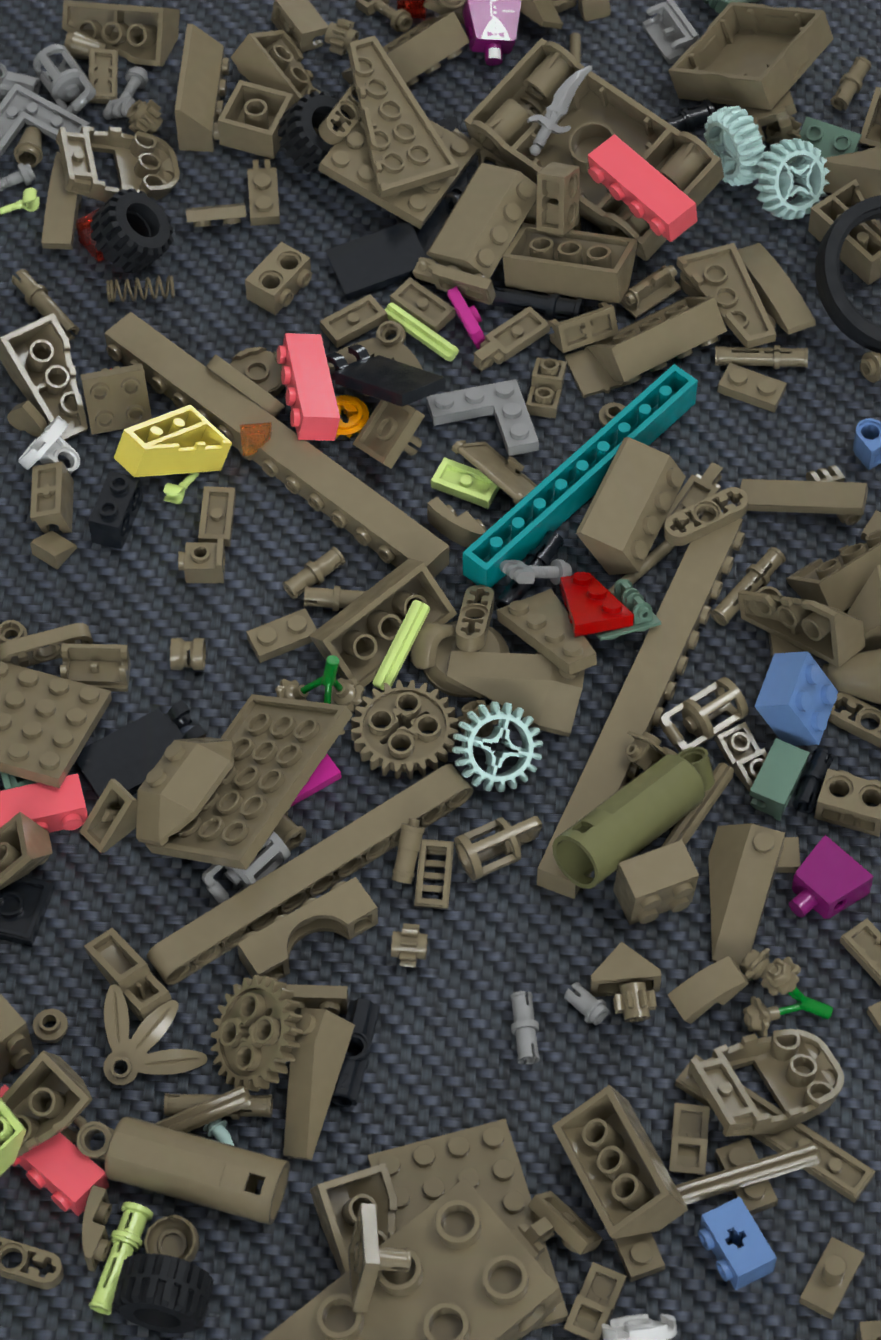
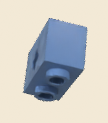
M740 1196L701 1215L700 1230H698L699 1239L707 1251L712 1250L718 1260L716 1261V1267L720 1276L725 1282L729 1280L735 1291L774 1272L777 1257Z

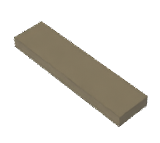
M742 479L740 487L748 495L747 511L864 515L868 494L867 483Z

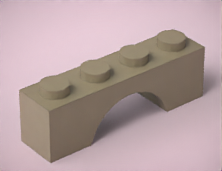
M356 877L347 882L341 881L335 884L326 894L318 898L308 899L299 909L292 913L276 917L270 925L260 931H252L246 934L237 943L239 959L252 979L254 975L280 980L290 974V953L295 944L303 937L315 932L328 931L337 933L350 940L378 924V908Z

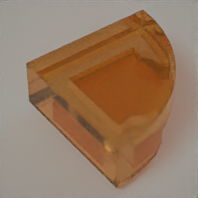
M271 422L240 425L243 457L255 454L260 447L270 440L272 435Z

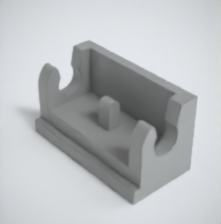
M666 0L646 10L648 16L658 14L654 18L644 21L642 28L669 65L674 64L698 40L699 34L674 0Z

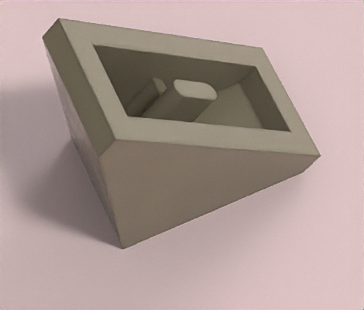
M110 779L79 832L100 853L106 852L136 828L137 800L116 779Z
M621 941L591 975L590 994L594 997L613 996L620 994L621 985L632 982H645L647 991L655 990V992H660L661 970Z

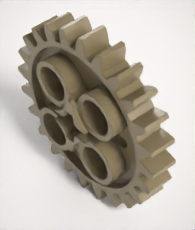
M397 680L396 688L393 689L388 683H384V692L381 693L373 688V699L363 696V707H355V717L351 718L353 728L351 729V739L354 740L355 752H360L362 762L370 760L371 770L381 766L382 776L387 775L392 770L394 771L395 779H399L402 772H406L408 778L412 779L414 771L418 770L424 777L426 776L427 766L436 771L438 769V760L442 762L448 761V752H452V748L455 747V741H458L453 739V735L458 733V718H455V708L449 707L448 697L439 699V689L428 693L427 683H424L419 689L415 688L414 680L410 681L408 687H403L402 682ZM405 708H412V709H414V710L405 711V710H403V709H405ZM378 725H386L387 727H385V728H378V727H376V726H378ZM426 730L433 731V733L431 734H425L422 732ZM401 747L407 748V750H404V751H398V750H395V749L401 748Z
M254 975L253 979L245 977L243 978V985H233L234 995L225 994L227 1005L218 1006L222 1015L221 1018L213 1019V1022L218 1026V1031L211 1033V1037L217 1039V1043L211 1047V1051L218 1052L219 1055L213 1063L221 1066L218 1073L219 1076L226 1077L225 1083L234 1085V1088L244 1086L248 1091L259 1092V1089L268 1090L270 1082L279 1083L278 1073H288L285 1063L287 1061L295 1062V1058L291 1053L292 1048H300V1044L295 1041V1036L303 1033L302 1029L296 1028V1023L302 1019V1015L294 1013L300 1003L291 1000L294 991L286 989L287 984L278 981L277 978Z

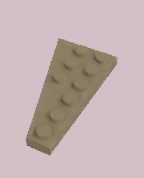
M376 36L350 42L347 51L379 198L456 175L459 169L458 164Z

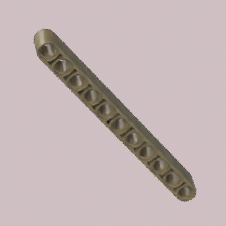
M446 764L161 940L149 950L147 959L167 985H174L235 948L237 943L249 932L260 931L267 927L276 917L282 914H289L308 899L318 896L396 847L399 842L401 823L408 824L409 818L420 820V827L426 828L463 805L473 794V788L453 764Z

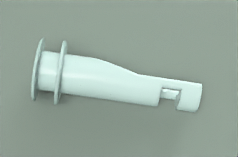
M222 1118L204 1126V1131L209 1130L208 1137L214 1136L217 1141L234 1146L231 1135L225 1128L227 1125L225 1120L221 1121Z

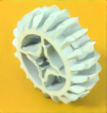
M739 106L717 109L716 112L708 116L707 123H705L706 132L704 137L706 145L715 155L721 158L724 172L723 181L731 186L747 185L756 180L757 178L754 174L760 172V167L756 163L764 162L765 160L762 152H764L766 146L762 142L763 135L759 133V125H755L753 116H748L746 109H741Z
M797 138L780 140L779 144L770 145L771 151L762 152L765 160L764 162L756 163L760 167V172L754 174V176L759 179V183L753 188L760 191L756 199L764 202L762 208L770 211V214L774 217H782V219L786 220L804 218V214L809 215L811 207L820 202L819 197L827 195L823 188L830 184L825 180V175L830 170L823 168L827 159L820 156L822 150L813 147L811 142L802 141ZM792 157H798L795 162H791L789 165L786 163ZM795 193L797 194L793 200L786 202L789 196L793 197Z
M496 701L491 702L490 712L484 704L478 705L479 717L473 711L467 712V717L471 723L468 724L463 721L458 723V726L464 729L465 732L464 735L458 733L453 735V739L462 741V746L453 747L452 752L463 754V757L458 758L455 764L456 766L467 765L461 775L468 778L474 774L471 784L476 787L484 780V790L491 791L495 782L496 790L504 792L506 781L511 789H516L517 782L515 778L518 777L519 780L526 783L528 777L524 771L527 769L528 771L536 772L537 770L536 766L530 764L531 759L541 760L542 758L541 754L533 751L534 747L543 746V742L533 740L532 738L540 733V729L538 727L528 729L534 719L532 716H526L521 720L524 709L517 707L511 714V703L505 702L501 712L499 703ZM499 719L498 725L494 726L489 736H476L478 730L483 725L492 720ZM509 722L518 730L522 740V747L511 743L509 738L510 729H507ZM492 742H499L504 744V747L511 748L512 750L497 751L494 755L495 750L483 745V743L492 744ZM473 746L479 747L485 752L486 772L476 763L473 755ZM507 757H519L517 763L511 769L496 774L497 769L501 768L503 761Z

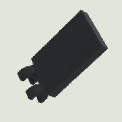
M359 344L348 347V353L353 354L357 359L356 362L348 364L346 359L339 353L334 352L326 355L327 362L332 363L335 367V370L330 371L331 380H335V384L401 407L446 389L445 377L380 355L370 357L366 348Z
M184 700L174 704L165 715L158 708L82 749L75 764L97 799L100 798L110 779H116L131 795L136 794L146 779L147 774L153 770L164 755L166 748L174 740L206 737V733L200 724L189 729L184 736L179 728L192 723V719L188 715L190 709Z

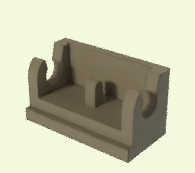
M274 0L271 21L278 30L284 29L299 48L302 55L303 52L315 50L324 44L321 39L313 41V39L317 36L325 35L328 25L309 0Z
M604 301L598 303L600 309L562 322H558L556 319L549 320L548 324L554 330V333L549 334L551 343L562 353H566L619 334L614 306Z
M63 461L32 466L30 519L36 521L44 533L50 532V524L58 525L59 530L63 533L72 532L74 480Z
M62 643L61 656L63 665H60L61 678L110 691L128 692L131 663L127 645Z

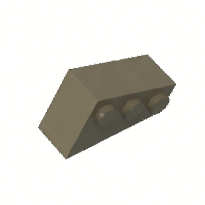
M856 179L811 207L808 231L820 242L832 223L844 211L865 200L859 190L860 185ZM876 219L863 222L854 227L846 237L840 253V260L867 285L881 278V222Z

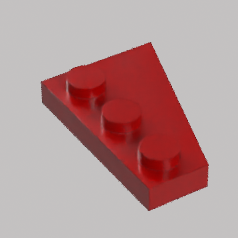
M576 572L571 576L560 577V592L564 605L569 611V621L573 623L574 637L633 626L634 614L589 572Z

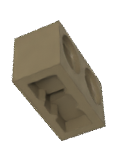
M551 162L537 173L536 231L565 235L579 224L580 166Z
M280 242L245 279L247 300L276 315L283 307H287L291 303L294 295L301 288L309 284L312 278L310 257Z
M827 769L818 797L814 819L880 837L881 781L853 776L844 770L835 771ZM838 793L843 795L844 797H836L832 794ZM865 803H873L876 806H868Z

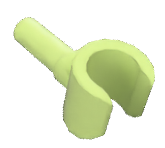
M35 188L25 189L22 200L0 207V215L18 209H24L29 212L36 211L40 204L37 190Z
M190 473L179 485L166 483L163 490L166 494L164 501L181 504L185 496V490L199 476V473Z

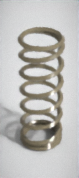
M148 276L145 281L144 295L139 278L135 279L134 297L127 278L124 282L123 297L118 280H114V287L113 280H107L108 302L113 303L115 301L116 289L120 300L124 302L127 287L133 302L136 300L138 288L141 298L145 301L148 294V285L154 300L158 296L159 286L163 298L166 299L169 293V283L171 297L174 299L173 276H167L165 293L161 278L157 276L155 296L151 280Z

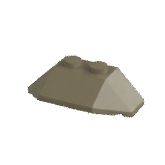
M212 737L174 740L166 748L164 755L153 770L147 774L146 779L137 790L136 839L139 842L163 846L169 841L170 836L181 831L198 816L234 765L235 744L232 740Z

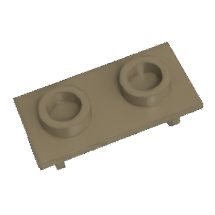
M664 265L633 287L627 289L620 304L636 319L679 291L682 287L674 280L677 275L675 267Z
M632 731L627 733L634 738L633 743L626 748L627 758L641 770L645 771L667 754L677 755L676 752L667 747H660L659 745L662 741L646 731L642 735Z

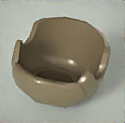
M173 1214L160 1218L147 1230L144 1240L146 1254L169 1255L193 1262L200 1248L199 1234L189 1220L179 1215Z

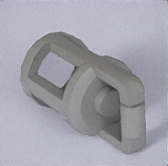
M53 44L45 47L34 58V72L59 107L77 115L96 95L95 88L64 45ZM61 53L64 57L58 67L54 65L49 57L50 55ZM43 65L47 71H42L41 66Z
M274 831L263 845L266 848L255 857V860L249 865L247 870L225 866L227 878L233 884H241L243 886L237 893L273 872L291 856V852L286 844ZM212 864L202 874V881L216 901L223 903L229 899V894L219 881L213 877L224 866Z

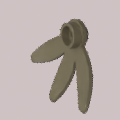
M385 321L380 324L375 338L355 343L365 347L370 357L380 355L423 370L415 355L404 345L406 340L404 327L395 321ZM390 334L396 335L395 338L386 340ZM350 346L336 352L341 354L348 364L357 361L353 354L348 353V347ZM328 362L329 369H335L334 365Z
M118 984L109 986L104 1003V1024L107 1039L113 1052L105 1059L103 1070L106 1078L111 1083L123 1086L133 1082L138 1073L149 1075L178 1074L191 1071L207 1063V1055L194 1050L168 1049L147 1053L164 1036L173 1022L179 1008L176 1000H170L151 1012L139 1025L132 1038L129 1039V1013L124 994ZM118 1061H125L128 1065L127 1071L123 1074L115 1072L114 1067Z

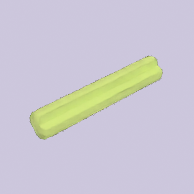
M391 302L384 309L387 312V319L401 324L405 332L443 359L452 362L458 355L459 349L396 304Z
M419 600L412 602L372 682L376 688L384 691V683H388L392 687L430 611V607Z

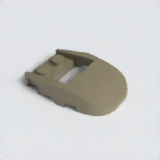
M59 127L55 141L56 144H59L66 181L64 187L67 191L107 202L120 190L135 189L137 193L143 191L149 198L152 196L154 199L159 200L168 195L179 180L180 171L176 154L167 142L157 136L138 131L135 135L124 134L119 127H109L108 131H95L94 127H82L80 133L66 132L65 127ZM92 151L112 153L114 155L120 188L106 186L105 181L98 180Z
M800 1029L773 1031L772 1036L757 1038L755 1033L743 1036L740 1043L730 1047L724 1044L713 1049L712 1057L699 1062L697 1057L690 1059L687 1073L689 1078L695 1079L724 1127L723 1134L725 1137L775 1134L798 1125L827 1110L834 1103L844 1085L843 1070L828 1046L816 1035ZM753 1065L783 1114L770 1116L769 1113L760 1114L734 1070Z

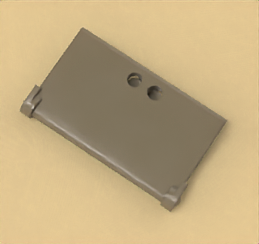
M459 440L452 446L451 450L454 453L461 454L513 499L515 505L537 486L521 472L524 469L521 463L511 456L505 459L486 442L466 443L465 440Z

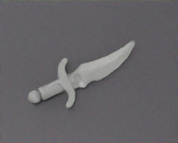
M589 65L576 71L564 81L554 94L550 106L546 107L545 116L536 114L527 119L528 123L537 122L541 126L533 141V145L529 149L531 155L537 156L541 153V149H543L551 133L562 134L571 129V126L561 127L557 123L562 116L567 114L576 90L592 70V66Z

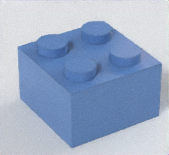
M808 651L775 653L754 707L780 740L794 746L819 745L824 730L827 727L833 705L837 700L838 691Z

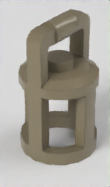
M722 677L664 713L659 719V724L673 746L681 752L690 747H699L746 717L749 710L745 697L736 684L729 678ZM713 692L715 693L716 699L701 707L697 703ZM733 700H735L737 709L731 704ZM682 712L683 724L686 730L697 737L696 740L689 744L685 742V738L675 724L670 721V718ZM724 712L730 716L715 727L711 724L713 719Z
M534 816L511 826L507 820L500 817L455 837V849L467 875L475 881L521 860V846L535 840L539 836L542 822L538 816ZM495 830V834L473 844L471 843L472 840ZM501 854L507 855L483 867L481 865V863L493 859Z

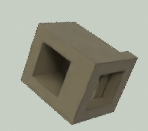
M217 539V543L186 542L185 551H179L178 569L179 571H184L186 583L224 584L226 561L224 539Z

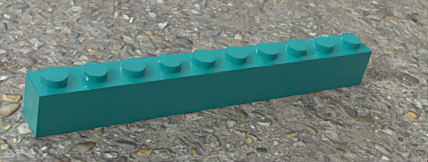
M673 364L463 552V575L476 585L492 588L506 575L499 569L502 561H522L530 550L535 549L539 545L547 531H555L596 494L624 438L630 437L649 446L696 404L698 380Z

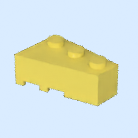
M190 404L124 429L114 459L133 477L221 471L232 442Z

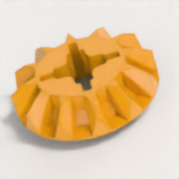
M350 395L335 396L339 414L341 415L343 410L344 414L349 418L348 423L343 422L340 418L336 438L340 435H346L350 439L352 434L361 432L369 419V410L366 404L357 397Z

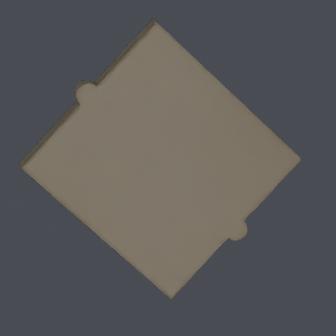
M587 347L584 350L564 355V360L567 362V366L583 398L602 392L608 394L612 389L629 385L624 384V382L614 381Z

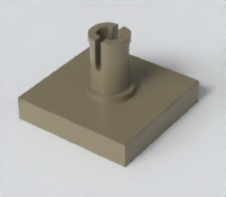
M380 400L353 445L392 469L402 451L406 452L409 456H413L418 452L408 443L410 442L418 448L421 447L422 440L413 434L425 415L409 405L401 407Z
M360 1204L348 1250L352 1312L367 1313L379 1270L408 1273L411 1265L410 1248L379 1247L376 1204Z

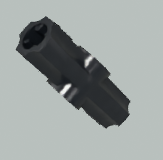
M358 998L357 1000H350L345 1020L353 1023L355 1027L347 1051L357 1049L361 1053L356 1056L345 1055L331 1098V1102L336 1106L346 1108L357 1106L365 1070L369 1065V1053L380 1012V1006L374 1004L371 1000Z

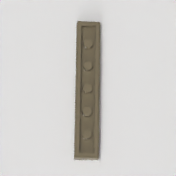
M695 1054L694 1057H697L699 1062L704 1061V1059ZM689 1062L676 1079L675 1086L705 1106H710L695 1079L689 1078L687 1074ZM744 1086L760 1114L769 1113L770 1116L783 1114L781 1109ZM802 1123L775 1134L751 1135L777 1153L816 1143L820 1151L821 1163L804 1168L803 1170L856 1203L875 1176V1170Z

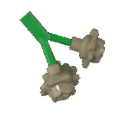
M330 655L326 658L323 676L306 686L299 685L297 680L289 681L282 679L280 685L275 688L277 697L307 701L306 697L309 691L323 684L325 686L324 703L345 705L353 713L355 707L361 706L363 703L362 694L364 687L358 685L356 678L348 680L339 678L337 680L336 675L340 660L337 656ZM343 730L342 733L339 735H344L345 730Z
M766 948L761 952L753 949L751 953H748L743 958L740 969L745 974L744 976L748 982L762 978L761 985L768 989L771 996H775L780 992L782 995H790L797 1001L796 1004L781 1008L777 1006L767 1008L759 997L752 996L750 998L751 1004L743 1009V1020L748 1027V1031H756L758 1036H762V1038L767 1037V1030L771 1021L780 1019V1015L800 1010L825 1019L831 1017L833 1012L832 1006L804 996L796 987V984L799 982L797 974H799L801 968L793 963L791 957H786L783 960L776 958L770 963V949Z

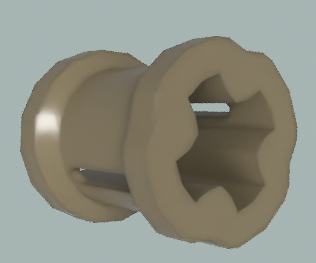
M287 811L274 829V832L283 840L288 849L292 851L303 842L307 830L302 826H297L288 817Z

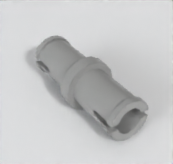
M518 991L510 995L514 1023L511 1024V1031L516 1036L517 1061L521 1065L524 1063V1059L525 1065L536 1064L540 1061L536 1033L539 1031V1024L534 1019L533 995L529 991L527 993L525 991Z

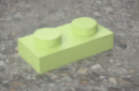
M445 457L431 479V488L489 509L500 489L478 469Z

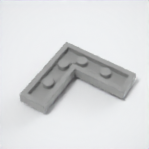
M15 83L0 103V158L25 124L37 127L41 133L56 140L59 127H65L66 132L80 133L81 128L90 127V123Z
M517 379L426 397L433 426L494 414L508 456L539 450V441Z

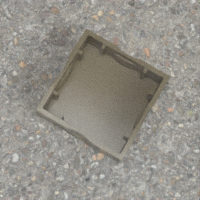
M731 1L709 25L702 37L692 44L668 71L679 99L694 101L708 99L711 103L772 110L833 41V36L824 10L795 7L776 8L764 4Z

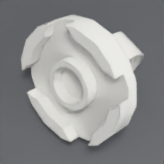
M57 416L44 429V432L29 445L18 459V462L28 470L38 460L42 464L59 462L58 455H63L70 462V468H67L71 475L79 468L80 457L75 449L60 437L67 428L68 423L60 416Z
M648 1314L614 1318L610 1320V1326L604 1323L601 1325L603 1340H668L677 1335L676 1319L668 1314H660L661 1321L649 1319Z

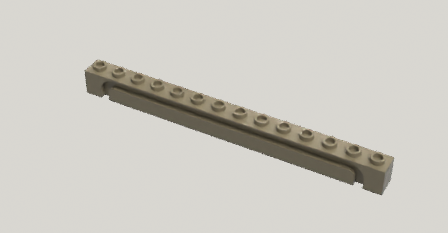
M130 311L105 332L106 351L114 361H120L125 366L142 364L145 380L150 383L157 393L166 395L177 408L191 404L232 442V445L240 451L244 458L256 462L268 476H275L285 484L291 493L299 494L307 500L314 510L321 511L330 517L331 521L338 528L346 529L354 535L361 545L368 546L377 552L378 556L385 563H391L398 567L409 558L422 561L434 578L449 565L448 544L308 441L298 440L297 433Z
M704 511L701 520L709 522L715 516L710 512ZM740 518L689 543L656 614L657 618L661 621V625L649 629L537 868L538 886L575 899L581 887L572 883L558 867L553 855V842L556 837L628 784L629 779L633 780L637 777L640 768L628 760L626 748L633 743L634 738L627 733L632 731L642 735L644 731L651 733L654 726L659 728V719L665 713V709L662 707L666 700H672L677 687V683L674 681L677 675L683 676L689 657H686L689 649L695 650L699 641L700 624L706 625L712 610V607L709 606L712 599L717 600L723 586L721 578L723 574L728 576L734 563L732 554L734 550L740 551L745 539V533L741 532L743 519Z

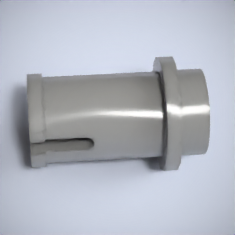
M579 982L571 985L575 992L573 993L568 989L564 995V1000L585 1016L584 1020L588 1024H600L609 1013L606 1002L603 999L597 1000Z

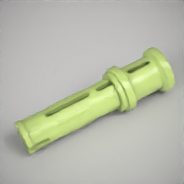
M124 1202L122 1204L121 1210L123 1214L117 1230H113L110 1235L113 1246L101 1273L92 1301L89 1303L90 1309L100 1314L110 1315L112 1313V1304L123 1261L142 1247L143 1241L141 1236L147 1221L152 1220L154 1215L147 1207L134 1202Z

